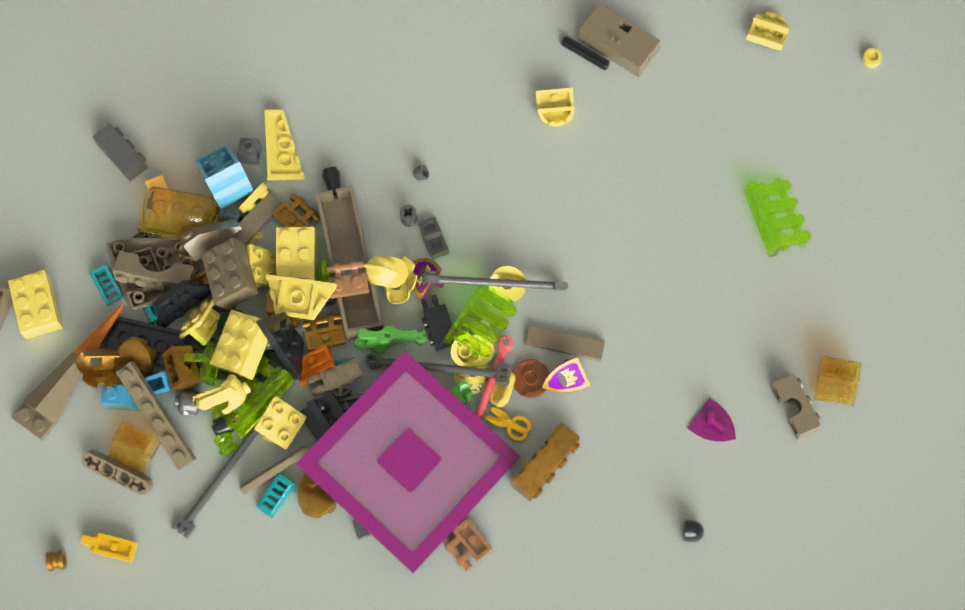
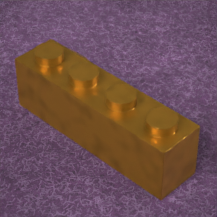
M561 423L546 439L544 443L546 446L544 448L541 446L535 451L532 456L533 461H526L519 472L520 475L514 474L511 478L512 487L529 501L533 498L537 499L543 492L542 487L546 482L549 484L556 476L554 472L558 468L562 469L568 461V455L570 453L574 454L580 447V437Z

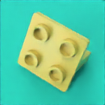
M252 244L247 245V253L257 288L262 286L270 288L269 282L266 280V274L276 275V253Z
M213 298L209 301L205 300L199 306V309L194 308L189 313L188 317L190 319L181 326L180 329L182 331L178 336L182 339L190 334L203 346L209 342L217 329V323L221 317L212 309L214 306Z
M275 396L255 425L254 430L262 434L261 438L267 442H274L286 450L306 420V416Z

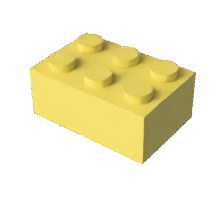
M276 227V276L317 281V231L315 227Z
M46 270L8 280L19 330L25 339L63 329L52 280Z
M231 309L210 364L221 370L253 380L268 342L256 323L260 318Z

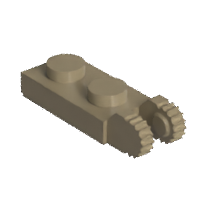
M353 358L323 371L319 375L308 378L306 382L309 386L323 381L324 385H319L311 390V395L317 396L324 392L335 390L364 376L356 358Z

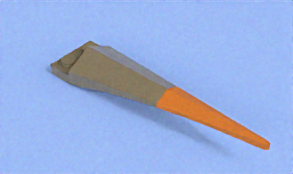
M123 304L23 400V404L12 415L11 418L40 440L43 441L55 427L82 377V373L78 371L76 366L77 353L81 349L100 347L124 309Z

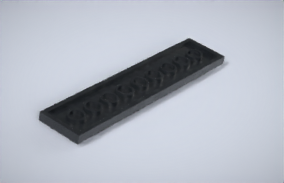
M118 316L100 348H111L117 351L121 342L129 337L142 338L147 341V345L151 349L156 350L157 357L154 360V365L165 367L162 354L170 347L191 346L200 376L225 381L230 374L236 375L210 364L219 341L218 339L211 338L203 346L190 334L182 339L179 338L180 330ZM264 350L253 380L236 375L241 384L246 382L248 387L285 395L290 374L276 353Z

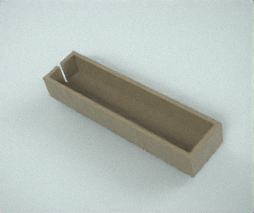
M353 186L336 189L338 200H335L332 190L315 193L330 264L334 265V263L338 262L340 264L350 263L351 260L356 259L357 261L365 260V263H367L369 257ZM366 268L359 269V273L366 272ZM352 270L342 272V276L353 274ZM369 280V293L338 298L347 341L358 338L357 333L361 328L374 332L384 328L375 284L370 283Z

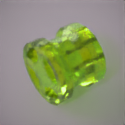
M231 432L224 433L213 441L219 447L218 452L221 456L228 455L238 448L236 442L232 440Z

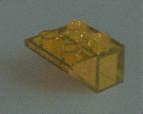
M822 356L818 365L814 400L854 406L862 362Z
M122 420L112 438L108 456L144 474L161 442L156 436Z

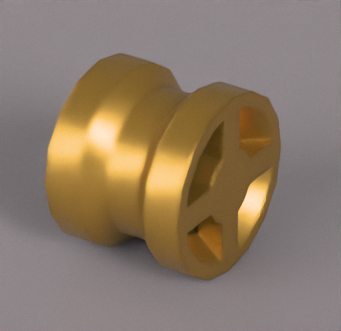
M63 549L55 553L52 551L46 552V566L49 572L57 568L61 570L66 569L67 559Z

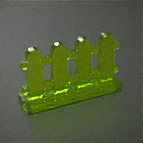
M780 178L775 179L774 183L763 185V182L756 184V181L748 182L743 190L769 257L776 256L781 249L783 252L787 251L788 247L800 245V248L805 247L811 238L810 232L806 230L801 231L799 228L804 222V216L799 213L794 214L792 210L798 204L795 197H787L786 195L791 189V183L787 180L781 181ZM780 194L781 199L770 202V196ZM787 212L788 216L780 218L775 216V213ZM793 228L794 233L782 234L781 230Z
M488 286L477 287L444 339V342L449 345L453 340H456L458 346L464 345L475 352L474 356L477 358L479 355L484 358L489 357L492 350L487 345V342L496 344L500 339V334L495 329L505 330L509 322L504 318V315L513 317L517 312V308L512 304V300L509 299L507 301L495 294L496 290L493 288L491 291L487 289ZM489 304L499 310L500 314L488 308L487 305ZM481 318L485 320L486 322L490 323L492 327H488L484 323L480 322L478 319ZM464 326L467 329L464 331L461 327ZM471 331L474 332L478 336L482 337L483 341H480L479 339H477L469 333Z
M265 356L261 358L255 375L259 372L267 378L264 383H261L255 377L251 380L237 375L241 384L246 382L250 390L254 392L250 398L246 396V400L240 405L241 408L237 413L234 410L228 414H224L221 411L227 406V401L211 407L213 409L212 414L216 418L220 415L228 421L227 427L232 428L241 439L259 421L273 397L280 398L294 382L289 372L285 369L282 370L280 367L277 369L273 368L267 363L269 360Z

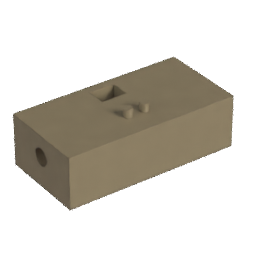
M601 3L598 4L579 29V41L637 77L642 74L660 47L659 39Z

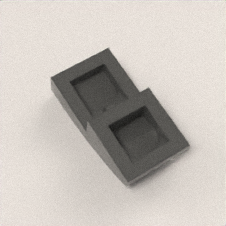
M436 217L419 222L418 226L431 259L449 254V249Z

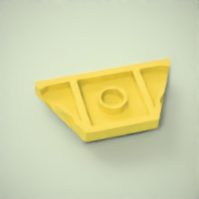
M266 274V280L269 282L271 290L269 291L270 296L274 302L275 314L285 312L288 317L314 320L337 288L335 283Z

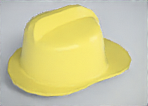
M377 255L364 264L369 282L375 285L396 288L401 286L408 277L406 263L396 257Z
M465 335L454 340L450 353L453 361L459 366H481L491 361L495 349L492 341L486 336Z

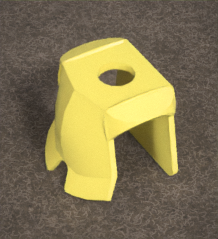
M406 256L402 260L407 265L408 277L402 284V287L399 290H393L383 286L385 296L391 304H401L408 301L411 291L416 284L417 275L413 273L415 264Z

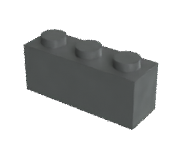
M109 123L92 137L98 147L131 182L147 169L144 163L146 159L140 152L136 153L133 150L135 147L129 139L126 141L123 139L122 136L124 134L118 127L114 128Z

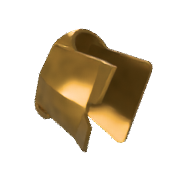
M111 348L81 349L76 356V366L83 375V382L97 389L99 384H103L107 389L116 385L120 378L114 372V357H121V354ZM101 357L102 360L99 365L91 364V358Z

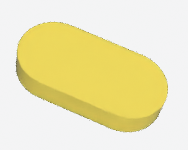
M506 371L510 373V378H503L509 380V385L494 384L490 401L497 407L505 406L510 399L515 382V374L512 371Z

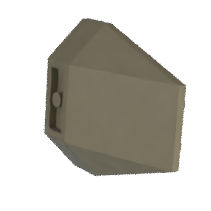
M123 238L107 243L112 268L115 265L119 251L137 254L140 264L149 271H165L173 266L174 263L194 266L195 274L199 272L196 262L185 258L191 257L185 248L178 250L182 245L179 238ZM118 281L125 302L132 311L153 304L154 301L168 292Z

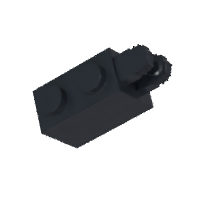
M436 295L432 296V302L435 307L428 309L425 298L420 300L424 310V317L421 320L424 329H429L430 335H427L430 346L434 345L436 351L450 347L454 340L457 339L446 305H439Z

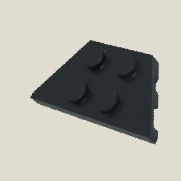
M182 280L154 301L153 307L158 320L157 325L167 327L176 319L184 316L192 307L197 306L200 301L211 294L209 284H204L203 280Z
M285 312L257 320V325L293 380L300 379L304 341L291 319L288 318Z

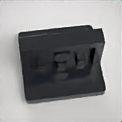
M328 392L319 399H312L307 403L308 406L300 411V413L306 416L304 422L316 441L345 413L333 392Z

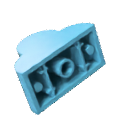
M228 144L195 161L220 209L254 192L240 162Z

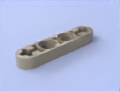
M89 450L82 456L84 467L137 494L144 495L153 487V482L147 475L97 450ZM106 463L111 465L112 472L106 470ZM122 472H126L129 475V481L122 477Z

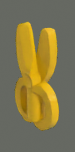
M495 407L490 409L498 418L486 416V420L497 427H508V436L516 442H522L527 438V433L531 430V422L527 418L516 416L511 420L501 409ZM520 420L525 422L527 424V428L516 423V421ZM511 430H514L522 434L523 436L516 437L511 433Z

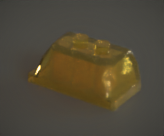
M152 187L147 190L144 197L138 231L179 238L186 230L217 223L220 207L211 196Z

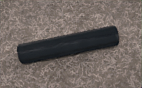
M568 36L562 39L561 45L603 70L609 67L610 61Z

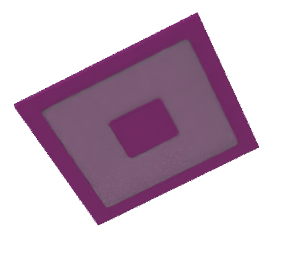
M404 351L309 449L296 465L408 570L414 573L521 456L411 355Z

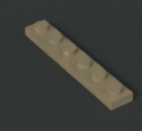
M131 361L117 371L116 374L178 470L185 468L197 459L135 362Z

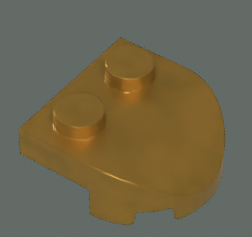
M129 337L121 342L116 351L121 354V357H114L115 372L119 371L129 362L134 361L144 378L154 375V360L157 357L156 350L151 349L147 345V341L139 337Z
M305 473L298 489V504L302 512L312 518H321L322 515L331 514L336 508V501Z

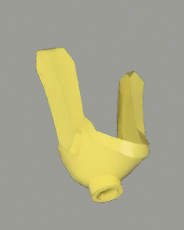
M230 374L219 388L194 396L193 404L199 409L207 410L227 401V406L221 411L224 414H228L242 405L246 400V395L251 390L246 382L241 384L236 375Z

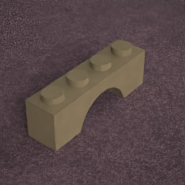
M119 251L113 267L115 280L121 283H133L140 287L155 288L158 291H169L182 280L194 281L196 277L194 266L174 263L173 266L165 271H149L140 264L137 254Z

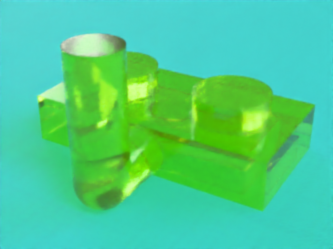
M207 342L203 354L185 353L183 358L184 361L203 362V366L200 369V380L207 385L215 386L218 368L211 365L210 361L217 345Z

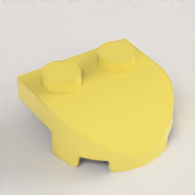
M765 12L764 15L756 14L746 40L781 51L789 30V23L786 24L783 21L784 17L774 12Z
M572 88L535 91L537 113L545 124L561 126L571 119L574 114Z

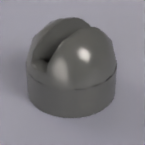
M425 165L417 166L414 169L413 173L416 174L414 175L416 180L421 181L429 178V172Z

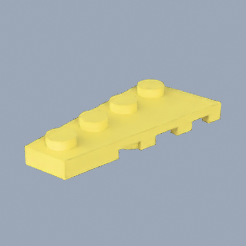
M265 110L267 181L305 180L284 111Z

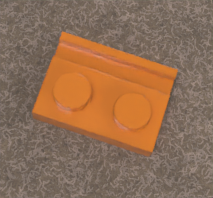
M326 344L303 356L302 374L299 379L303 387L307 385L306 380L308 378L319 375L321 372L336 366L331 351Z

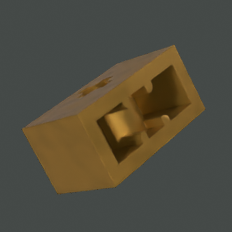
M172 346L162 354L171 390H190L201 382L191 346Z

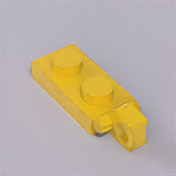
M94 533L93 537L82 535L80 541L83 545L90 546L89 551L95 554L130 563L133 561L138 546L136 542L103 533Z

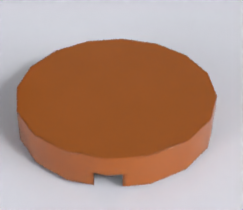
M526 359L516 365L513 370L515 374L513 387L516 392L527 398H535L547 390L542 388L546 377L549 375V371L544 364L535 359Z

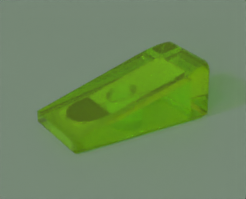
M322 258L319 264L317 281L328 282V278H332V273H327V266L329 265L325 258Z

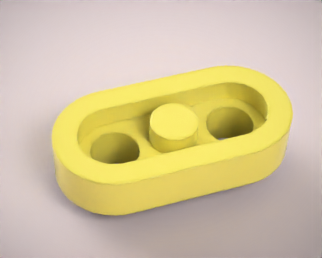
M263 182L238 209L243 214L245 212L249 213L256 206L254 203L258 198L262 200L269 193L267 191L269 187Z

